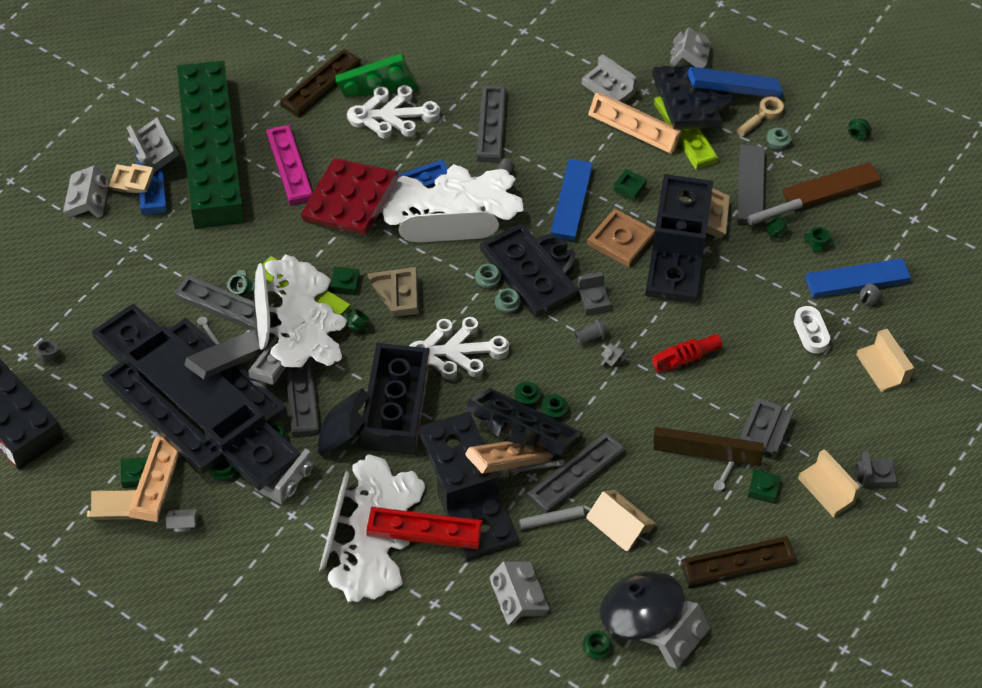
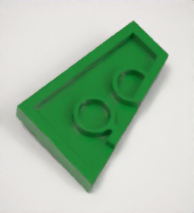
M402 53L335 75L336 83L344 97L373 95L374 90L378 87L387 88L388 93L398 92V88L403 85L411 87L412 91L419 90L418 83Z

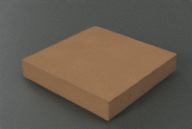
M614 208L588 238L587 245L629 268L654 239L655 230Z

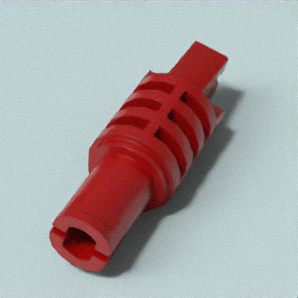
M713 334L698 341L690 339L681 344L668 347L666 350L653 356V368L657 373L698 362L704 355L722 350V340L718 334Z

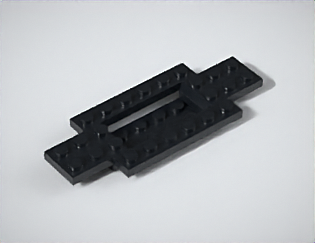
M133 303L91 331L93 338L120 362L102 374L103 382L202 475L225 459L249 483L260 491L290 469L301 455L296 448L270 426L287 413L286 405L260 382L249 378V373L238 364L206 379H202L184 365L186 357L217 345L187 318H184L170 329L164 325L160 327ZM141 376H146L204 430L205 436Z

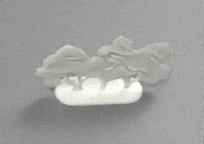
M453 164L447 170L446 175H441L435 180V187L430 189L417 179L401 176L380 212L383 213L384 221L388 224L397 225L401 223L399 226L400 236L410 242L485 238L494 234L499 226L498 220L494 215L501 219L510 220L517 212L523 211L522 198L506 192L515 181V177L510 175L508 171L504 169L486 171L482 176L473 179L469 174V170ZM482 206L486 207L485 211H481ZM416 207L420 210L421 215H414L409 209ZM429 209L430 211L428 214H425L424 210ZM406 211L408 216H403L402 212ZM439 211L445 212V213H439V214H432L433 212H439Z
M286 254L281 260L268 261L265 263V267L262 263H259L254 290L259 347L261 350H264L268 344L269 333L275 334L279 340L271 348L270 354L280 360L284 367H302L309 357H313L317 362L323 363L326 366H330L342 359L339 344L333 341L327 333L335 330L340 331L348 320L340 314H335L333 309L326 303H317L314 299L316 295L327 290L331 283L329 277L317 271L310 263L299 262L294 256ZM265 269L275 277L268 285ZM282 274L284 277L277 278V275ZM283 280H288L289 285H287L286 287H284V288H277V287H276V286H280V284H279L278 282H281V281H283ZM284 290L286 295L281 294L279 291ZM268 291H274L282 297V306L269 307ZM270 312L277 314V317L282 322L281 325L273 328L270 327ZM281 333H287L290 336L284 337Z
M369 454L365 460H360L353 464V472L358 479V487L352 491L346 490L349 472H345L319 570L323 571L325 569L330 552L336 551L341 565L331 570L328 575V581L332 587L344 591L348 602H358L363 597L376 599L383 596L386 591H392L403 583L399 567L391 560L387 551L391 547L400 550L408 546L410 541L367 536L366 529L371 506L407 511L413 504L420 502L425 490L424 482L422 479H418L414 471L401 472L396 476H392L385 459ZM366 490L369 494L367 496L361 495L360 492ZM344 496L350 497L358 504V508L349 518L340 515ZM338 522L352 525L355 529L354 539L350 543L342 545L334 540ZM350 545H357L355 550L349 548ZM345 551L352 553L357 558V565H352L346 559L348 554H345ZM344 564L348 565L350 571H345L343 569Z

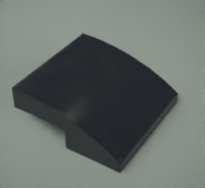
M363 388L332 407L328 412L321 427L318 441V453L321 456L352 438L365 421L358 413L369 397V394Z

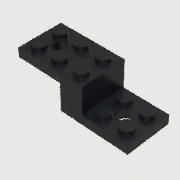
M664 174L645 296L696 303L714 181ZM688 197L691 201L683 202L679 198ZM677 274L680 278L671 279L667 275Z
M465 412L419 426L420 438L437 475V495L446 516L482 520L483 524H487L490 527L487 532H481L478 550L460 547L465 561L468 562L517 546L519 539L499 496V475L497 471L482 474L465 455L469 447L485 445L471 412ZM450 440H457L461 445L452 448L446 443Z

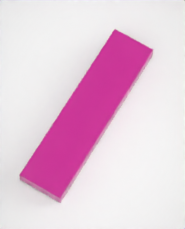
M290 125L267 129L266 135L289 205L308 202L313 193Z

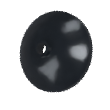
M643 571L631 574L614 584L604 596L600 606L602 623L609 633L620 639L642 640L653 637L668 629L678 619L685 603L684 592L680 583L669 574L657 571Z

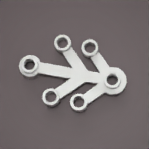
M406 85L399 87L398 95L382 109L373 110L380 103L388 100V89L378 87L374 90V97L363 106H353L347 112V119L352 126L357 128L367 126L377 132L381 138L391 136V125L400 130L406 137L415 134V123L410 120L402 121L399 118L421 116V119L426 123H435L440 118V108L432 101L426 102L422 107L398 108L405 101H409L412 98V89ZM374 119H382L386 122L379 123Z
M474 317L465 318L462 322V328L445 345L435 346L443 337L449 336L452 333V323L448 319L439 320L436 325L437 329L425 341H415L409 345L429 348L430 366L441 372L445 379L456 377V364L467 370L468 374L472 377L482 375V361L479 359L470 360L463 354L489 353L496 360L504 359L509 354V342L502 336H495L489 342L461 344L478 330V321ZM436 356H446L452 361L443 362ZM472 367H479V369L474 370ZM448 368L453 369V371L447 372L445 370Z

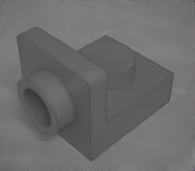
M603 272L587 273L579 276L578 296L585 316L610 311L611 304L604 287Z
M868 451L862 452L860 461H856L855 465L856 477L861 478L862 488H895L897 480L893 459H870Z

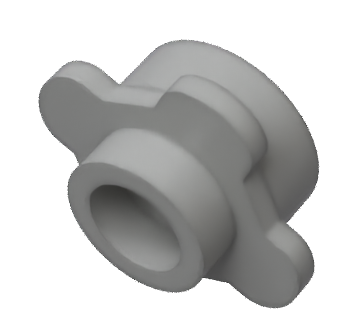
M620 340L615 346L611 343L601 354L605 359L600 365L603 366L605 362L611 367L624 352L618 346L621 343Z

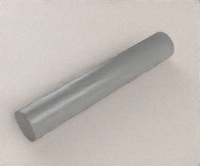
M798 198L747 216V222L749 225H753L802 208L803 203Z
M581 505L519 519V526L521 530L583 517L584 509Z

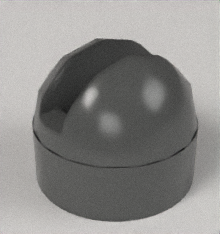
M868 283L861 290L859 297L861 302L866 300L867 306H873L881 300L883 295L875 285Z
M42 340L37 343L36 355L41 362L49 363L56 359L58 346L54 341Z

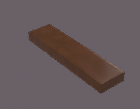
M868 162L784 188L783 196L787 202L798 198L801 199L803 207L800 209L880 185L882 179L872 164Z

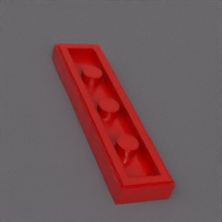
M371 506L366 534L367 536L478 550L482 520Z

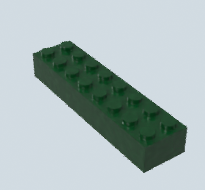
M222 60L177 65L194 229L244 223L225 62Z

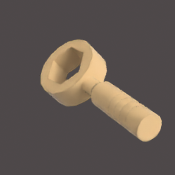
M776 97L762 99L759 108L760 114L754 115L737 129L738 135L743 137L760 124L763 118L767 120L779 119L783 112V102ZM772 106L777 108V110L771 111L766 109V107Z

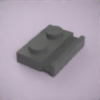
M756 398L740 439L764 443L763 453H770L772 457L776 458L794 410L790 409L787 411L782 409L780 405Z

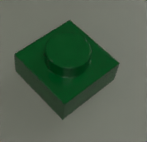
M625 169L614 183L613 191L635 201L647 185V179Z
M334 266L330 292L356 295L360 269Z
M148 457L121 459L122 488L138 487Z
M754 469L747 497L774 504L781 476Z

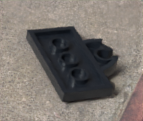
M692 65L683 67H653L652 77L673 129L720 128V115L728 114V110L732 105L733 95L730 92L693 87L688 76L689 68L695 67Z
M521 223L480 243L481 252L492 265L497 267L500 275L517 292L522 302L536 318L578 297V288L567 277L575 266L574 249L569 250L567 255L563 257L556 256L555 253L567 250L568 242L556 238L555 234L544 235L535 239L524 224Z
M488 388L469 399L466 410L473 412L476 418L488 420V428L495 435L507 434L509 435L508 441L515 444L529 446L538 444L544 447L546 452L553 455H563L577 445L583 435V432L492 388Z

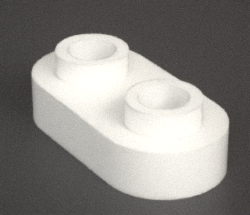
M811 306L800 307L795 313L794 325L804 348L811 353L824 352L828 348L830 335L820 312Z

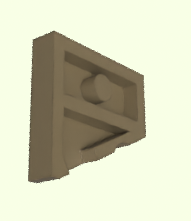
M416 267L368 273L369 282L393 317L419 314L418 272Z

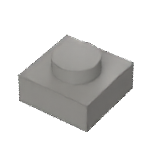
M197 509L170 510L166 516V528H174L176 532L191 530V527L196 526L198 520Z

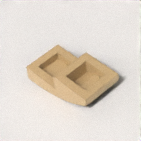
M117 164L108 187L113 191L147 192L155 169L137 164H132L131 167Z

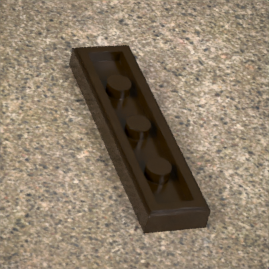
M345 49L341 50L280 100L281 107L296 117H300L337 86L335 75L359 68L361 66V59Z
M655 427L654 450L756 466L762 465L764 443Z
M788 536L684 558L681 559L680 565L688 588L796 565L797 558Z

